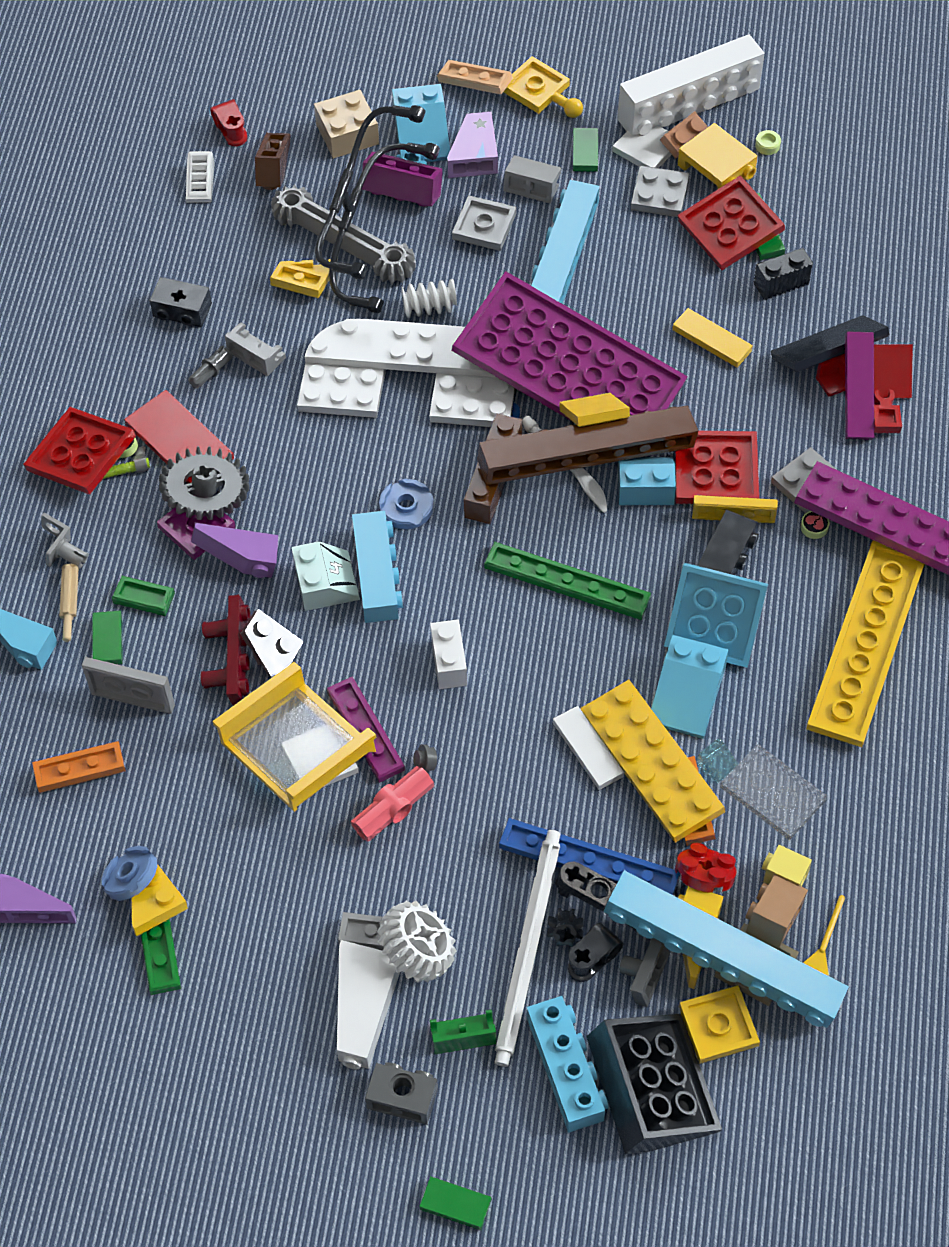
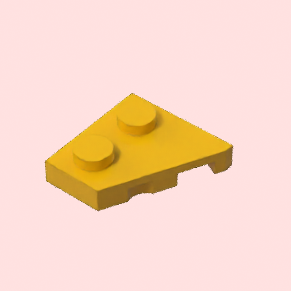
M302 260L300 262L281 261L270 277V285L319 298L329 282V268L321 264L313 265V260Z
M158 864L155 875L148 886L132 897V927L136 936L188 909L186 900Z

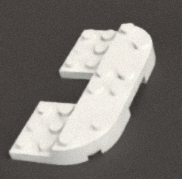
M346 319L322 330L309 344L305 353L306 364L297 407L299 412L377 418L386 369L436 373L429 415L430 422L491 427L496 413L511 417L515 388L451 351L452 345L465 327L370 319Z

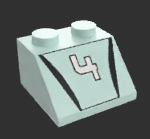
M322 542L292 547L294 566L305 611L360 600L347 550Z

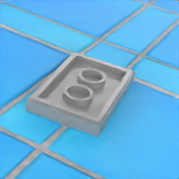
M85 657L82 668L92 695L172 714L175 703L168 677Z

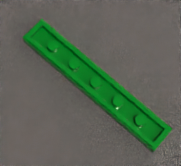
M495 541L484 563L485 569L642 620L651 599L650 592Z

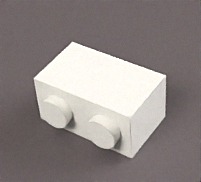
M459 620L430 623L439 689L467 686V668Z

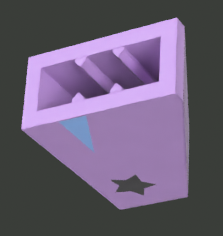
M491 112L466 114L447 157L448 178L498 173V154Z

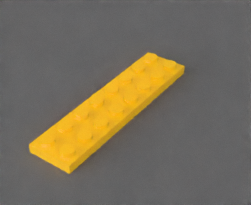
M872 541L806 730L863 747L925 565L924 563L877 541Z

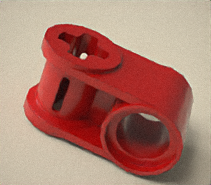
M231 99L210 108L216 127L220 129L226 142L231 146L243 145L247 141L248 136L243 127L245 123L244 118L235 100Z

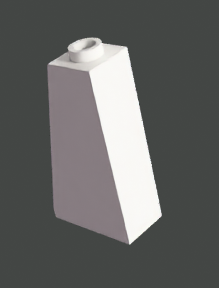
M341 940L339 945L338 1059L344 1066L351 1069H360V1067L369 1069L400 972L397 973V967L393 963L388 964L390 958L388 955L382 954L381 950Z

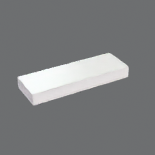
M579 706L553 718L554 726L598 790L624 777V771Z

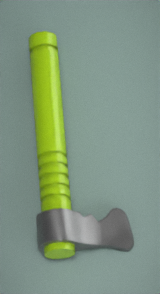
M146 447L137 448L133 454L135 456L134 461L113 465L103 479L135 471L137 473L149 471V459L145 456Z

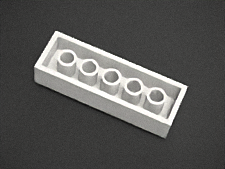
M746 35L621 83L618 121L632 136L639 133L645 135L653 127L668 126L671 123L687 118L694 111L699 113L709 110L727 101L729 102L745 94L752 93L760 88L765 53L750 35Z

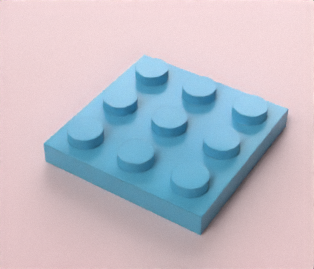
M684 563L664 646L669 647L672 635L728 649L727 663L747 668L768 584Z

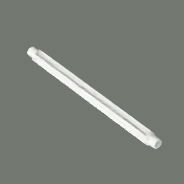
M548 830L546 839L542 842L537 873L534 878L520 938L521 943L518 948L504 1008V1018L501 1022L495 1051L497 1054L495 1064L503 1067H508L510 1056L514 1054L552 885V875L555 872L559 854L561 834L555 830Z

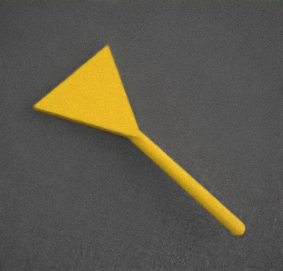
M840 895L819 950L803 962L827 976L829 974L825 950L845 900L844 895Z

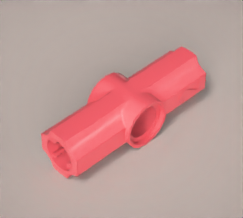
M416 766L396 784L384 786L375 795L373 803L351 820V826L363 840L369 842L391 822L398 823L403 820L411 811L412 805L434 787L433 780L422 767Z

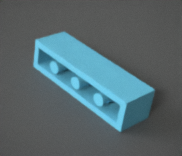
M385 511L352 514L365 623L399 619L398 608H403L401 591H395V584H400L398 567L392 568V561H397L395 544L389 545V538L394 537L392 521H386Z

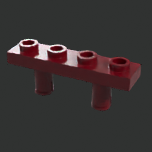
M239 594L228 596V616L226 619L202 623V633L205 639L227 637V666L218 670L201 671L202 687L208 689L226 686V695L233 706L248 696L250 692L249 682L246 678V671L250 669V660L246 653L247 644L241 636V632L247 621H249L251 613L249 605L244 604Z

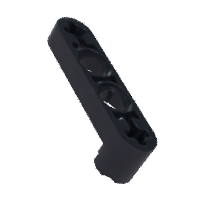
M575 861L565 863L561 867L555 881L558 893L561 896L568 898L574 895L602 912L617 885L615 882ZM568 877L573 878V882L568 881ZM587 878L590 881L588 882L585 890H583L582 887ZM594 885L603 886L607 896L596 898L591 893V887Z

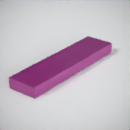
M846 332L845 439L872 440L874 438V333Z
M353 676L328 687L327 693L340 716L358 732L361 733L369 728L376 734L374 739L376 752H368L364 755V758L378 782H383L405 771V765Z

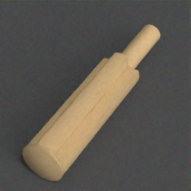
M65 564L62 566L59 616L63 619L62 640L65 642L71 641L73 617H76L79 568L75 564Z

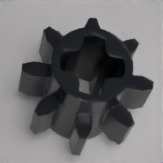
M558 908V913L555 917L548 916V925L550 927L547 929V937H554L557 941L556 946L562 944L573 947V942L576 938H583V930L581 928L584 926V919L576 917L574 914L575 909L562 911L561 908Z

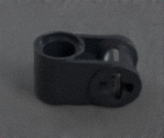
M597 923L569 951L568 973L570 977L578 982L590 980L602 967L619 954L624 943L602 923Z

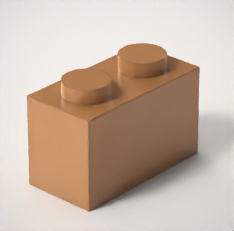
M775 874L769 885L763 883L756 898L759 902L753 901L748 909L745 918L750 921L746 933L780 948L802 908L808 890Z

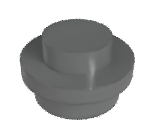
M421 744L418 750L414 752V766L422 767L427 773L434 771L437 766L435 748L429 747L427 744Z

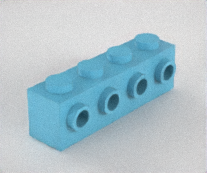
M560 996L527 1007V1021L568 1133L603 1122L605 1109H608V1102L603 1090L598 1091L594 1080L598 1079L593 1062L586 1061L583 1052L587 1051V1047L582 1033L576 1034L573 1023H576V1017L572 1006H566L563 997Z

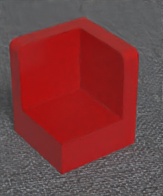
M845 354L818 364L816 379L829 397L845 391Z

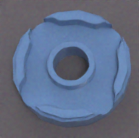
M402 479L398 480L399 483L393 485L391 483L386 486L380 495L379 509L380 511H385L386 521H392L393 527L408 530L417 528L428 521L433 513L434 500L425 484L417 480ZM404 500H410L414 503L407 508L399 505Z
M135 846L124 850L126 854L120 858L116 856L105 868L101 882L104 887L103 890L112 899L118 901L130 899L139 894L151 882L157 869V858L147 847Z

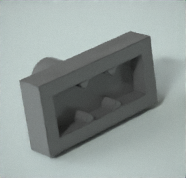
M652 938L643 960L625 955L621 960L619 968L620 973L635 977L630 991L635 1003L644 1007H648L670 955L664 943L655 938Z

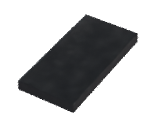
M862 315L771 350V356L774 361L795 372H799L845 354L846 332H873L874 342L890 335L889 328Z

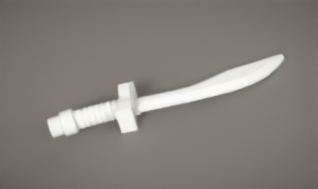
M530 416L522 419V424L528 434L541 430L538 423L534 419L532 420ZM583 468L570 470L579 481L584 492L605 513L607 511L606 497L595 479Z

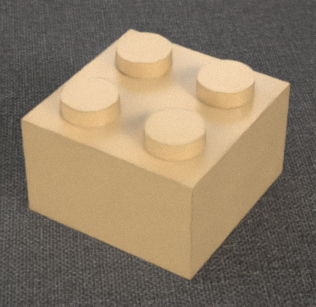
M361 90L314 104L316 125L332 158L352 152L359 129L366 117L372 112ZM375 118L369 124L359 150L379 144L378 123Z

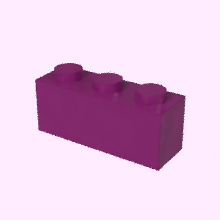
M372 152V153L363 161L362 171H363L364 167L366 166L367 162L370 160V158H371L376 152ZM383 154L369 171L362 190L370 191L375 195L391 196L399 201L407 200L415 202L420 206L432 207L441 196L443 169Z

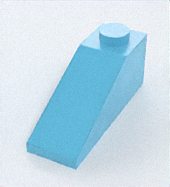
M0 609V642L20 665L42 670L58 643L53 628Z

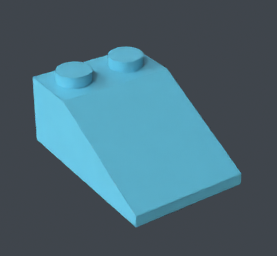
M441 84L392 89L393 105L409 108L413 105H418L426 111L421 123L413 122L409 118L394 116L398 143L407 144L410 142L422 145L434 143L440 148L437 159L430 160L425 157L422 160L426 162L447 160L450 145Z
M672 635L651 708L666 729L704 739L726 668L728 649Z

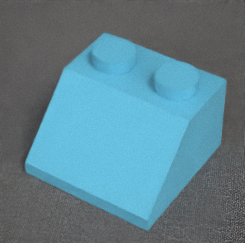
M638 457L618 461L619 505H674L676 482L673 458Z

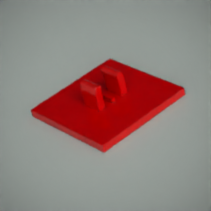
M874 344V393L875 390H879V395L882 398H888L889 390H893L895 398H912L913 344Z

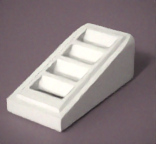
M210 151L188 152L186 203L212 201L214 158L213 153ZM193 189H206V191H193Z

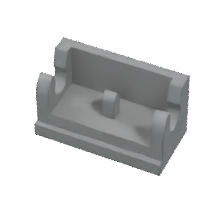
M514 155L505 170L503 191L551 204L559 187V184L556 182L561 174V167Z
M239 323L230 333L225 335L226 347L231 351L232 355L264 375L269 376L286 358V354L281 351V346H269L244 329L246 327L245 324Z

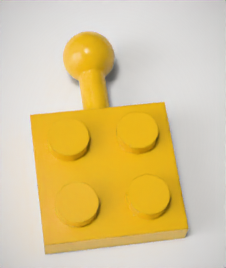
M533 56L512 74L513 79L503 91L538 114L552 101L563 107L565 114L570 118L579 117L583 112V104L579 99H567L561 95L570 86V79Z

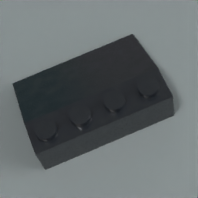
M682 1014L603 1020L586 1036L625 1154L650 1152L715 1134L722 1130Z

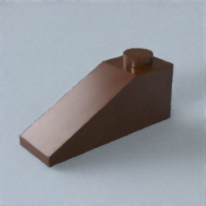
M266 132L255 156L256 186L263 187L266 190H274L281 187L285 177L291 134Z

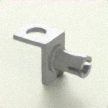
M43 513L41 515L42 528L58 537L46 552V565L51 567L54 561L61 557L77 565L80 569L83 566L82 563L85 564L89 554L69 543L71 540L69 526ZM49 523L55 525L59 530L53 528Z

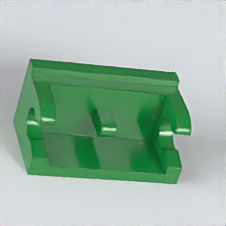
M492 1009L485 1010V1014L440 1022H436V1019H431L430 1029L435 1055L495 1045L496 1028L495 1024H493Z

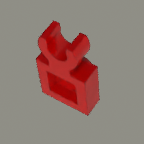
M875 390L874 433H900L902 429L900 405H892L895 398L894 391L889 390L888 398H882L879 395V390Z

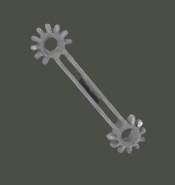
M295 184L292 188L288 189L284 186L283 191H276L275 197L271 201L273 216L275 220H279L281 226L288 223L291 228L294 224H298L318 236L330 211L313 202L311 193H308L305 187L297 189ZM335 215L325 240L332 244H335L339 233L338 227L342 220L337 215ZM352 223L348 232H345L340 248L372 265L375 275L380 276L382 282L390 280L393 285L394 281L399 280L403 283L405 278H411L416 268V260L413 249H408L406 243L399 245L395 241L394 244H388Z

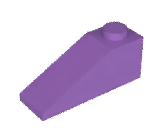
M195 523L191 536L193 544L244 574L253 575L257 578H272L277 562L278 535Z
M0 874V923H76L77 917L71 905L15 877Z

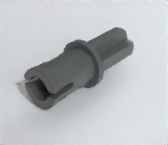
M220 346L208 359H203L201 362L202 366L188 378V382L192 387L198 389L210 377H216L219 374V370L233 358L231 351L227 347Z

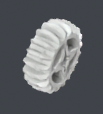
M406 900L404 903L393 906L379 922L380 928L377 933L380 935L378 943L384 946L382 954L388 955L390 958L388 964L393 963L397 967V973L405 972L407 979L414 977L417 982L422 980L429 982L438 976H442L452 965L454 954L457 952L455 947H453L456 940L450 937L451 929L445 927L443 924L444 920H440L437 917L436 911H429L427 904L420 906L417 901L410 903Z

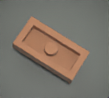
M694 111L667 132L660 141L676 159L679 155V148L708 128V126Z

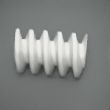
M453 279L449 280L448 287H446L442 280L439 281L438 288L435 287L433 282H429L427 290L423 283L418 284L417 291H415L412 284H408L407 292L402 287L403 305L407 318H410L412 310H415L419 317L423 308H425L428 315H431L433 307H435L438 314H441L443 306L446 307L448 313L452 312L453 305L457 307Z

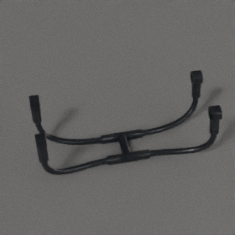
M397 105L380 107L366 117L357 134L347 168L343 170L329 208L330 213L315 247L316 260L322 266L329 268V281L334 294L342 301L350 303L351 306L367 308L373 313L381 312L384 305L382 299L375 296L369 298L354 295L351 297L347 296L339 290L335 272H339L363 280L368 270L366 265L359 262H354L353 264L337 262L345 232H348L361 198L363 184L374 163L389 151L406 150L408 153L420 154L430 160H435L440 148L434 143L422 145L408 142L407 144L387 145L378 150L367 162L356 187L352 190L351 196H349L347 189L353 176L352 170L362 139L371 121L380 114L391 113V115L409 118L413 122L421 123L426 111L418 105H413L411 108ZM342 205L345 211L338 227L339 233L334 244L331 261L329 262L322 257V246L335 215L339 213Z

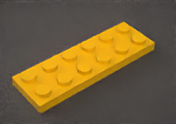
M629 679L580 708L625 775L675 843L725 813V807Z

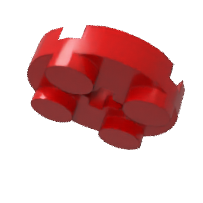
M692 843L689 849L683 850L678 855L675 872L677 874L679 871L682 875L681 881L693 889L713 893L714 888L723 887V892L729 890L734 884L737 873L735 867L736 859L730 854H721L708 849L704 844Z

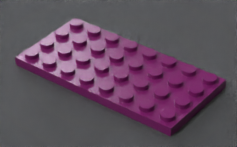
M506 271L454 342L451 349L454 353L567 419L569 418L560 411L559 402L605 393L613 394L630 408V415L668 409L688 377Z

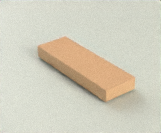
M448 60L437 75L438 81L441 83L496 94H502L513 79L509 71Z

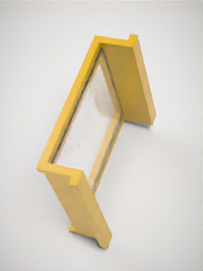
M295 662L213 720V725L218 730L221 744L294 812L297 810V806L368 752H376L374 744L376 734L369 728L361 733L358 732L305 684L302 669Z

